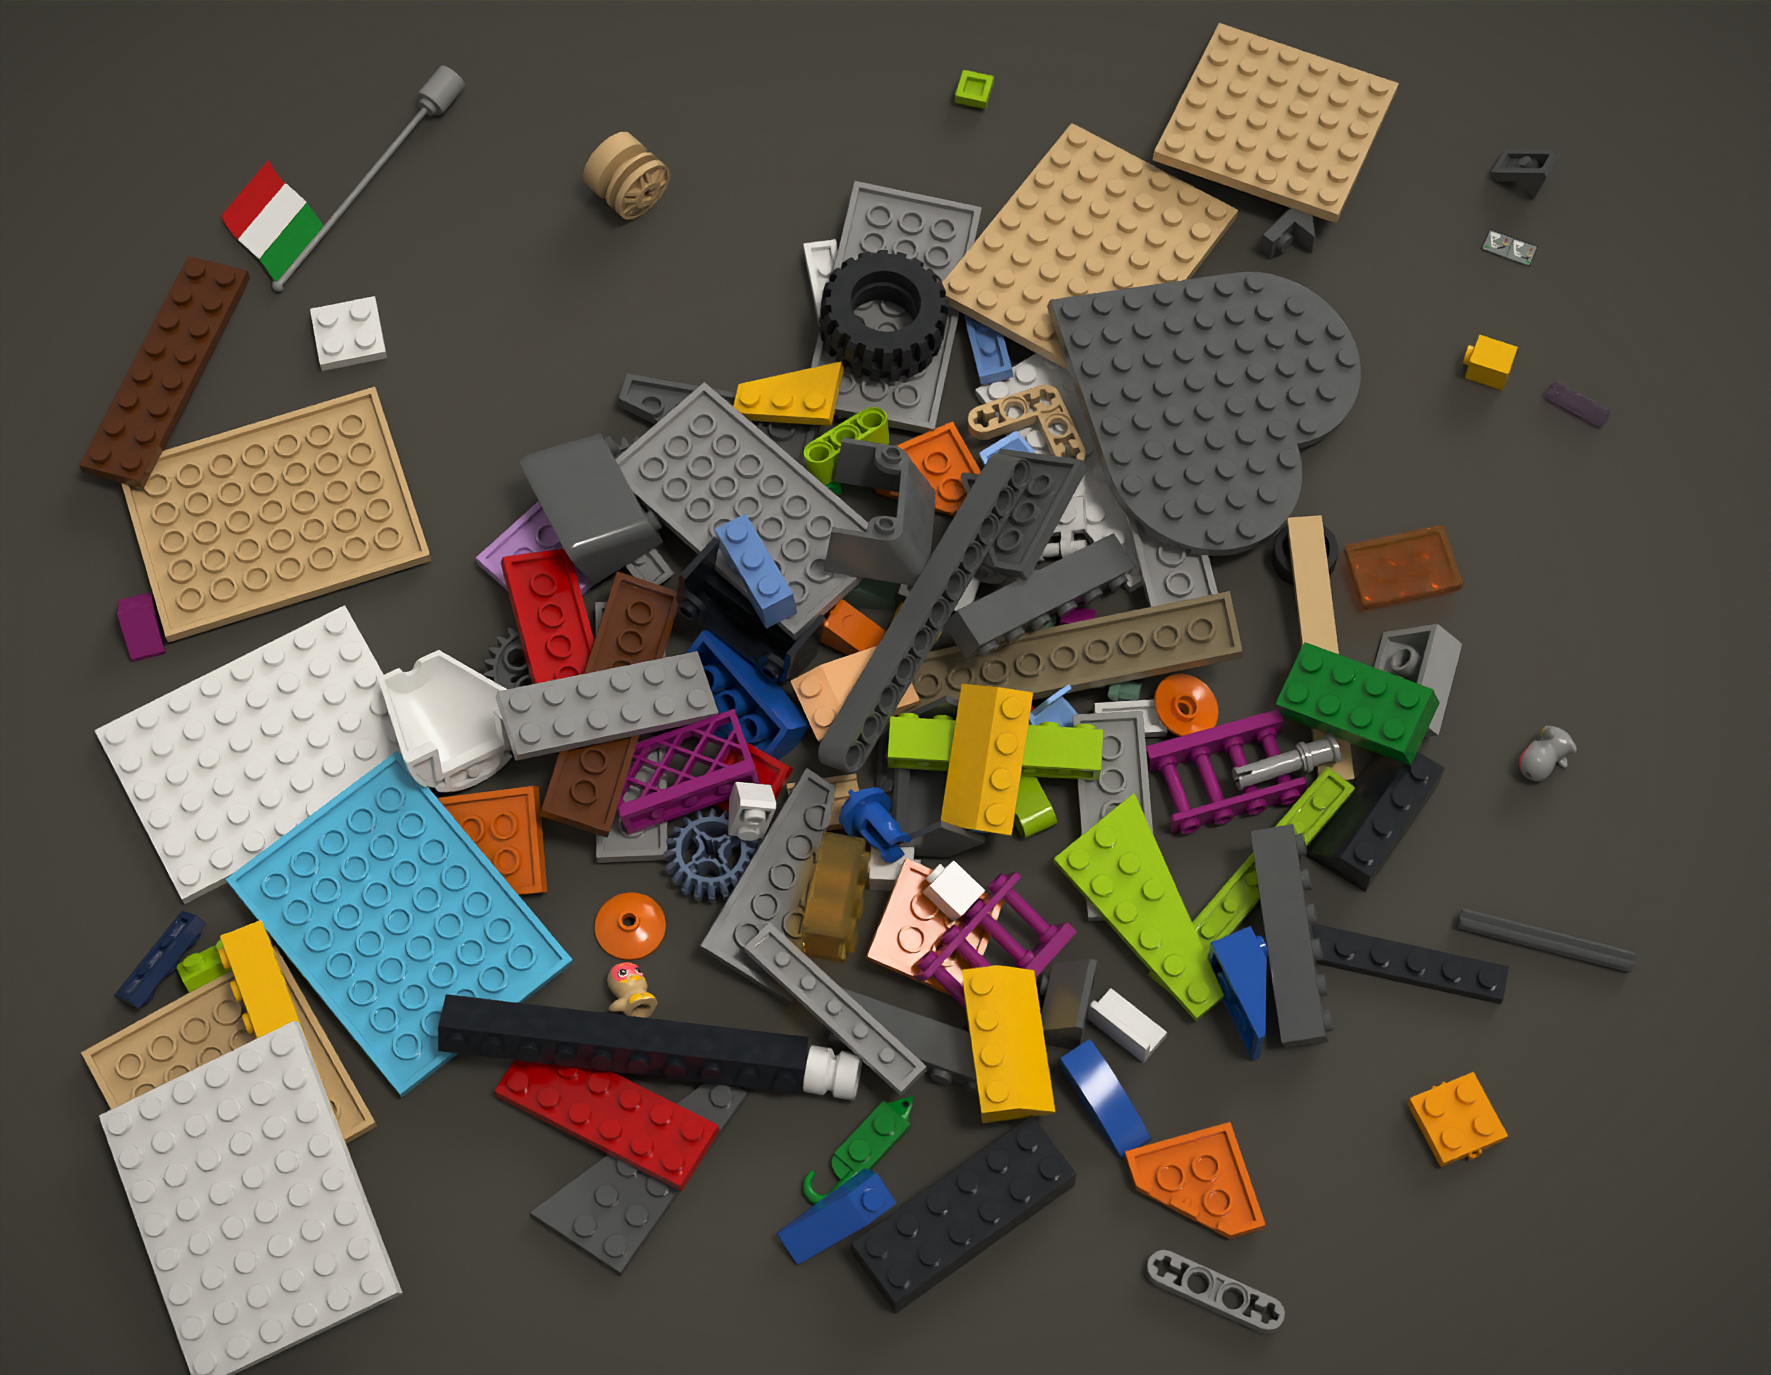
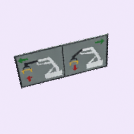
M1489 229L1481 249L1530 267L1538 246Z

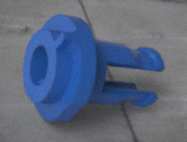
M877 787L862 789L857 792L850 789L848 791L850 797L845 801L839 816V823L850 837L862 836L872 848L881 853L880 857L885 862L891 863L902 858L905 853L896 842L904 841L909 843L912 840L907 833L901 831L900 825L889 814L891 808L890 797L884 790Z

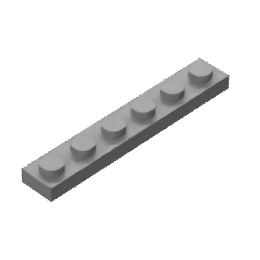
M770 922L744 946L745 952L900 1096L927 1071V1066Z

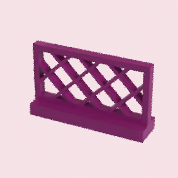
M735 709L637 743L632 762L635 763L627 774L618 810L629 835L727 800L735 782L761 784ZM732 722L733 730L727 740L713 735L717 727ZM695 736L701 739L694 752L680 747L685 738ZM708 742L722 746L715 760L701 755ZM662 748L668 751L661 763H657L647 759L651 750ZM730 750L743 754L745 759L733 765L723 763ZM675 754L689 758L682 772L668 767ZM696 762L710 766L709 771L705 775L699 777L689 775ZM642 765L656 770L649 783L634 779ZM663 774L677 778L671 787L665 789L656 787ZM630 785L644 790L640 798L625 803L623 797Z

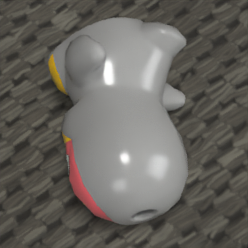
M1544 726L1540 733V740L1531 742L1520 755L1519 768L1527 779L1536 782L1544 781L1551 774L1556 763L1566 768L1567 759L1565 756L1576 753V744L1570 735L1558 727Z

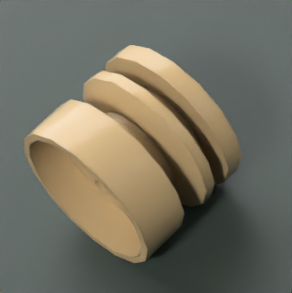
M629 132L616 133L602 142L591 154L583 172L584 183L602 199H606L607 204L625 220L635 219L652 208L663 195L670 179L669 168L651 152H647V148Z

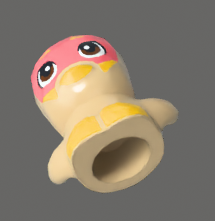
M630 962L619 963L612 967L607 977V984L618 1000L609 1006V1011H622L623 1015L648 1018L654 1012L657 1000L656 997L647 992L648 985L643 972L637 965Z

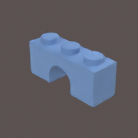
M746 513L715 528L716 538L720 540L719 549L734 575H740L749 594L750 602L765 628L767 629L797 614L793 592Z

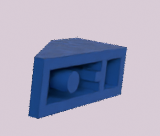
M864 1168L777 1232L776 1235L798 1265L867 1226L897 1204L879 1175L874 1171Z

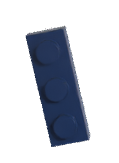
M181 911L114 995L124 1004L138 1009L141 1005L149 1002L154 996L155 988L161 980L176 969L178 959L184 951L192 947L201 936L200 931L206 923L195 914Z

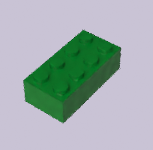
M1304 642L1276 701V706L1284 718L1326 734L1331 732L1334 737L1410 766L1440 704L1434 690L1306 642Z

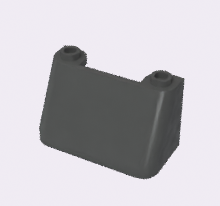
M602 433L536 451L519 460L564 550L593 585L663 543L657 531L662 528L659 520L652 510L646 513L640 506L615 460L617 454L621 452L619 446L611 435L605 437Z

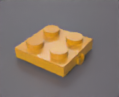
M1474 1072L1447 1083L1444 1081L1437 1087L1434 1085L1430 1090L1413 1096L1407 1101V1105L1440 1167L1465 1157L1472 1160L1483 1153L1482 1150L1499 1144L1508 1137Z

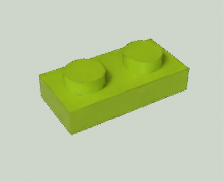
M221 940L201 953L189 955L183 962L177 965L176 968L189 993L232 971V968L225 970L218 950L224 948Z

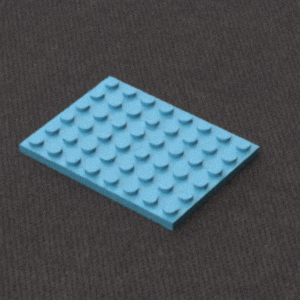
M398 751L394 752L226 878L227 884L257 921L262 920L270 937L401 1098L457 1055L438 1051V1025L446 994L524 1003L573 964V959L427 786L425 788L414 780Z

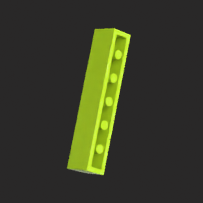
M901 713L898 717L890 716L888 768L948 771L956 720L947 715H937L933 719L919 718L918 715L913 713ZM1041 722L1039 725H1028L1021 776L1099 780L1102 768L1103 729H1095V726L1090 724H1077L1074 728L1060 727V724L1056 722Z

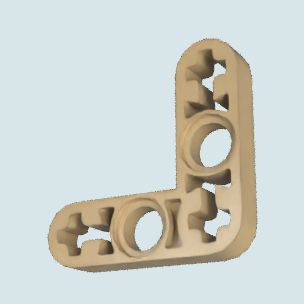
M1039 385L977 406L969 413L968 431L976 439L987 440L1037 423L1051 456L1065 457L1064 445L1068 443L1070 454L1076 456V459L1083 460L1085 463V447L1059 391L1052 385ZM1045 397L1047 401H1051V405L1046 406L1043 402H1040V398ZM1028 401L1030 402V408L1033 407V412H1029ZM1010 406H1017L1024 413L1021 417L1014 419L1008 417L1005 414V410ZM996 412H999V419L1001 423H998V417L995 418ZM983 418L984 422H988V427H983L981 423L977 424V420ZM1054 423H1062L1066 426L1067 431L1063 435L1057 436L1050 433L1048 428Z

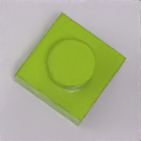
M963 70L955 94V103L986 109L994 85V76Z

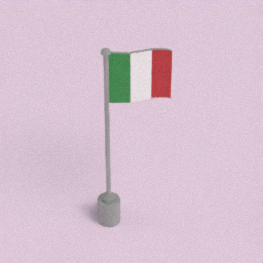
M440 66L416 95L419 101L418 106L421 110L325 225L322 224L308 203L278 176L269 160L225 210L221 217L233 237L262 263L274 280L272 288L276 292L284 290L282 286L424 115L433 116L435 114L441 116L465 88V83L455 71L446 66Z

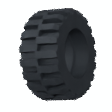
M877 250V254L872 255L870 251L858 254L857 260L851 257L842 262L841 269L836 268L831 273L829 282L825 283L819 316L820 337L825 342L824 348L829 356L833 357L836 355V362L842 361L844 369L846 367L851 368V374L861 378L862 374L870 376V381L880 382V378H888V382L899 381L901 375H905L906 378L916 375L918 367L925 369L932 363V357L938 355L942 340H944L949 311L948 300L945 298L946 290L941 282H937L938 276L930 268L925 270L923 268L924 263L917 258L910 260L906 258L907 254L898 251L896 255L888 254V250ZM884 300L903 307L910 314L913 322L897 331H878L864 325L853 311L864 303Z

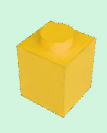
M1479 335L1475 347L1468 346L1462 363L1468 365L1465 378L1503 391L1518 347Z

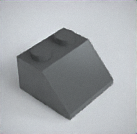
M1084 959L1053 963L1051 974H1043L1039 995L1045 997L1043 1009H1040L1046 1045L1073 1050L1081 1045L1094 986L1097 960Z

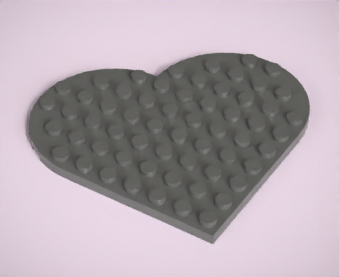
M1261 272L1228 273L1052 299L1047 305L1102 469L1114 498L1128 517L1132 515L1146 528L1145 533L1168 546L1172 543L1190 549L1192 554L1225 556L1245 552L1266 542L1277 532L1291 515L1300 495L1302 462L1299 449L1325 439L1329 436L1330 432L1342 424L1352 409L1359 392L1361 381L1359 353L1351 332L1344 321L1320 296L1292 280L1277 275Z

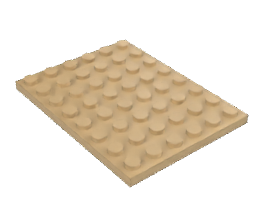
M1071 123L942 282L946 290L945 298L948 300V305L1068 370L1047 308L1050 300L1191 279L1235 221L1238 210Z
M375 387L164 450L144 489L121 483L168 643L432 561Z

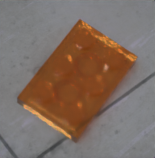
M1444 524L1347 544L1344 547V554L1362 611L1462 590L1463 581Z

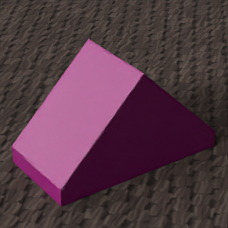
M153 592L120 599L117 616L131 661L135 662L166 654Z

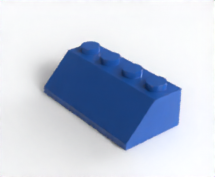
M702 631L687 653L698 651L719 712L718 714L735 709L746 742L780 760L795 749L811 728L808 718L776 682L767 679L762 674L759 667L710 631ZM732 722L717 727L714 735L727 740L733 730Z

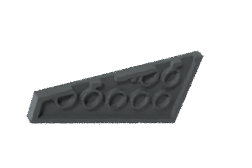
M808 768L802 772L698 947L788 1005L793 1002V996L745 952L744 946L770 922L802 951L817 884L818 867L823 855L822 848L825 833L829 825L836 786Z
M704 1083L677 1103L683 1108L719 1125L720 1132L702 1161L748 1098L747 1092L738 1086ZM608 1154L532 1210L530 1215L622 1276L681 1191Z

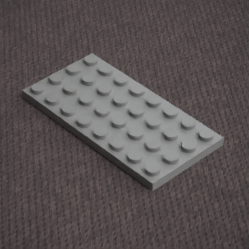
M854 181L834 270L836 268L841 269L842 262L848 258L853 257L854 260H857L858 254L870 251L872 255L877 254V250H888V254L896 255L898 251L907 254L906 258L910 260L917 258L924 263L923 268L925 270L928 268L932 269L938 276L937 282L942 283L974 244L982 207ZM884 300L864 303L853 311L864 325L878 331H897L913 322L912 317L903 307ZM949 306L941 349L937 356L932 357V363L925 369L918 367V372L914 376L906 378L905 375H901L899 381L888 382V378H880V382L870 381V376L863 374L859 378L851 374V368L846 367L843 371L834 415L850 418L863 409L877 407L884 410L887 414L889 427L922 434L934 431L960 311ZM820 333L811 368L836 362V355L833 357L829 356L824 348L825 342L821 340Z
M705 382L615 459L637 501L647 510H652L665 526L697 554L716 537L715 528L746 513L794 594L797 614L777 623V625L795 641L820 614H826L864 579L862 577L825 572L824 564L832 527L866 532L868 522ZM718 549L715 570L750 600L740 575H734L720 549Z

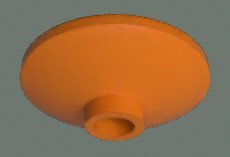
M1173 674L1166 677L1156 688L1154 694L1156 714L1161 723L1173 734L1181 737L1215 727L1219 714L1218 704L1213 692L1200 679L1188 674Z
M629 892L612 897L600 908L595 920V935L601 948L610 956L625 961L639 960L652 954L662 943L666 932V921L661 907L652 898L641 893ZM628 917L636 920L632 926H625L623 921Z

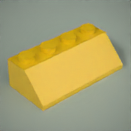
M961 684L940 821L964 829L1012 835L1033 692L993 686Z
M1000 965L961 970L982 1123L1026 1118L1031 1115L1034 1117L1055 1114L1034 970Z

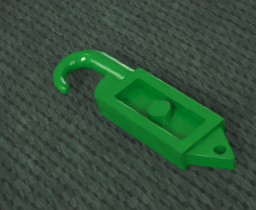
M913 1096L890 1103L882 1101L837 1149L832 1157V1169L840 1181L829 1193L824 1195L816 1193L812 1188L815 1172H808L804 1178L803 1191L809 1202L814 1205L861 1170L864 1168L872 1170L911 1129L909 1118ZM907 1103L909 1106L903 1107L902 1105Z

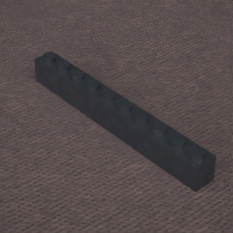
M449 994L445 995L438 1025V1051L798 1094H802L809 1038Z

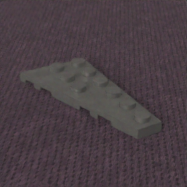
M627 374L619 396V407L657 424L699 386ZM713 389L729 404L734 405L735 392ZM750 421L806 469L804 449L810 442L815 440L819 425Z

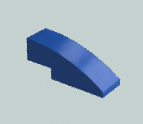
M1091 1039L1060 1058L1059 1068L1080 1096L1079 1102L1120 1159L1124 1158L1125 1151L1139 1148L1151 1140L1132 1102Z

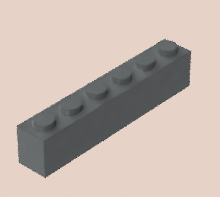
M1113 533L1032 573L1028 580L1019 579L957 610L945 623V627L966 660L977 654L983 658L998 649L999 643L1006 640L1008 644H1011L1024 636L1025 630L1032 627L1034 631H1037L1051 622L1052 616L1058 614L1060 618L1065 617L1078 607L1076 604L1084 601L1088 605L1103 595L1102 591L1108 588L1111 592L1120 589L1128 583L1127 576L1136 566Z
M1293 824L1250 831L1281 1042L1285 1048L1329 1042L1328 1032L1334 1031L1331 1011L1330 1009L1324 1010L1322 996L1328 995V987L1325 974H1319L1317 961L1323 960L1320 939H1313L1311 925H1317V915L1314 903L1308 904L1306 890H1312V882L1309 868L1303 869L1301 856L1307 855L1304 834H1297Z
M842 988L927 1066L925 1073L930 1074L931 1079L945 1085H950L951 1082L964 1086L968 1093L978 1096L969 1032ZM823 1025L824 1037L828 1038L829 1043L839 1048H848Z

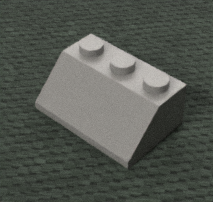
M1438 624L1383 632L1374 668L1434 690L1440 704L1424 737L1439 735L1462 643Z

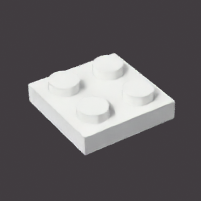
M375 296L310 309L322 371L387 358Z

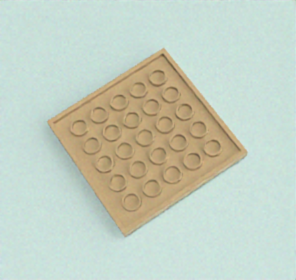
M1219 23L1154 150L1153 160L1337 223L1395 97L1399 83Z
M275 945L273 946L274 952L346 1144L376 1128L377 1125ZM233 970L81 1052L111 1109L257 1039L256 1033L249 1035L244 1024L242 1014L248 1012L244 1000L237 1002L230 985L231 981L236 980Z

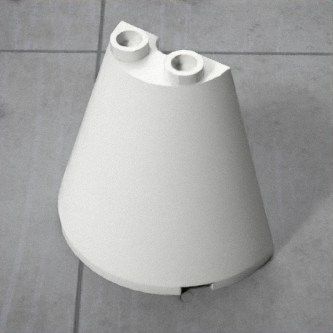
M440 650L418 659L413 669L409 672H402L398 668L378 677L405 766L410 775L421 786L425 788L426 786L434 787L438 792L463 790L488 779L513 757L510 754L512 750L496 700L498 691L507 690L501 685Z

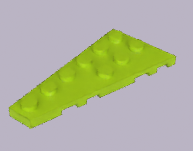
M1133 793L1057 855L1053 863L1189 1015L1197 1021L1223 999L1224 994L1135 793Z

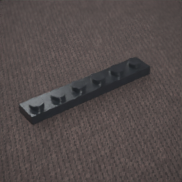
M1311 925L1313 939H1320L1323 960H1318L1317 964L1501 1004L1504 999L1509 966L1323 925Z

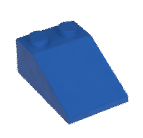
M1250 926L1211 942L1208 960L1224 994L1222 1002L1253 1062L1259 1059L1265 1038L1266 956H1268V949L1263 938L1260 935L1256 937Z

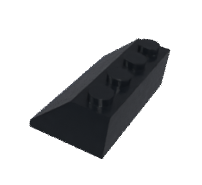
M1375 752L1353 783L1355 787L1354 792L1322 828L1307 850L1306 856L1366 892L1438 787L1445 768L1420 752H1417L1411 766Z

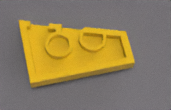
M842 361L738 384L733 407L749 421L832 426L844 371Z

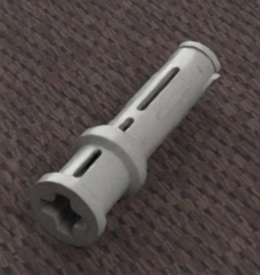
M1330 732L1325 734L1323 739L1307 744L1303 741L1299 742L1294 746V750L1238 768L1235 767L1232 769L1234 781L1239 780L1236 786L1241 790L1294 771L1312 772L1313 767L1328 762L1333 764L1341 762L1340 748L1336 738Z

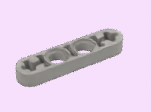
M1157 1251L1148 1260L1147 1277L1151 1283L1159 1288L1259 1333L1273 1334L1283 1324L1285 1317L1283 1305L1280 1301L1171 1251ZM1164 1260L1170 1263L1169 1269L1177 1274L1180 1273L1181 1267L1187 1269L1183 1274L1181 1286L1174 1284L1177 1280L1176 1275L1166 1272L1164 1277H1160L1157 1275L1158 1268L1153 1265H1161ZM1193 1275H1201L1206 1278L1209 1287L1204 1293H1193L1188 1288V1279ZM1234 1290L1240 1293L1243 1297L1242 1306L1238 1309L1227 1308L1222 1302V1295L1225 1292ZM1250 1298L1256 1300L1253 1308L1264 1312L1267 1307L1274 1310L1273 1316L1277 1318V1321L1271 1319L1268 1324L1261 1322L1262 1315L1251 1310L1250 1317L1245 1316L1244 1313L1248 1309Z

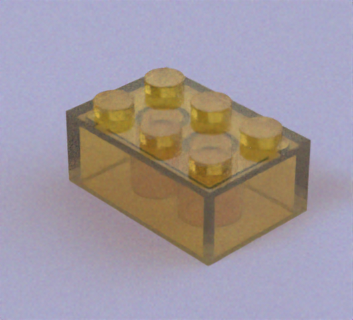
M823 831L802 927L803 951L807 957L846 963L848 952L855 953L858 940L857 922L858 919L862 920L865 907V898L863 896L865 886L869 887L872 857L871 852H866V839Z

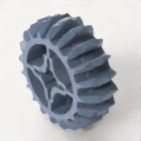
M713 808L709 811V817H703L702 813L697 810L695 821L692 822L689 818L684 817V828L674 826L673 835L675 838L667 839L666 844L670 850L664 852L665 861L669 862L666 865L667 874L674 875L672 883L675 887L682 885V893L685 896L694 891L695 900L699 902L705 894L708 895L709 902L713 904L716 900L715 895L722 894V898L726 901L729 891L733 890L755 853L758 839L747 841L740 839L738 836L728 835L729 812L727 810L722 813L721 817H716V811ZM714 834H715V835H722V836H720V837H718V838H712V837H709L708 835H714ZM695 842L697 853L691 857L692 861L685 865L683 861L684 855L688 847ZM739 847L741 850L740 859L736 866L730 870L727 859L733 855V850ZM706 851L714 853V856L718 853L719 861L716 858L711 859L710 856L706 858ZM705 874H714V875H716L717 877H711V878H709V877H702V876L705 875Z

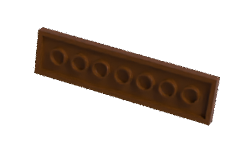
M190 256L187 257L79 465L82 473L144 489L250 280L247 270Z
M617 571L584 674L663 658L678 610L676 601L677 591ZM639 735L560 751L539 816L607 838L612 827Z

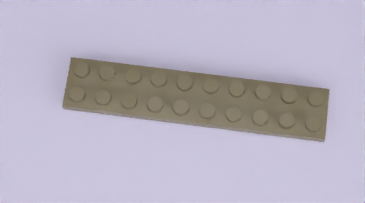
M1230 591L1025 632L1024 636L1011 644H1008L1006 640L999 643L998 649L983 658L977 654L966 660L958 646L931 651L912 681L921 703L902 713H909L946 695L959 700L961 684L993 686L1033 692L1032 700L1050 697L1068 684L1072 688L1067 692L1070 693L1244 658Z

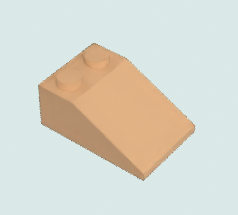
M878 646L821 664L791 680L808 721L820 743ZM912 682L892 717L921 703Z

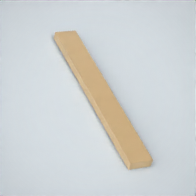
M1322 515L1287 518L1286 524L1301 648L1304 642L1339 654ZM1311 728L1313 742L1324 738L1326 733ZM1335 737L1340 748L1341 762L1336 764L1328 762L1316 766L1317 778L1328 766L1351 783L1354 781L1350 742Z

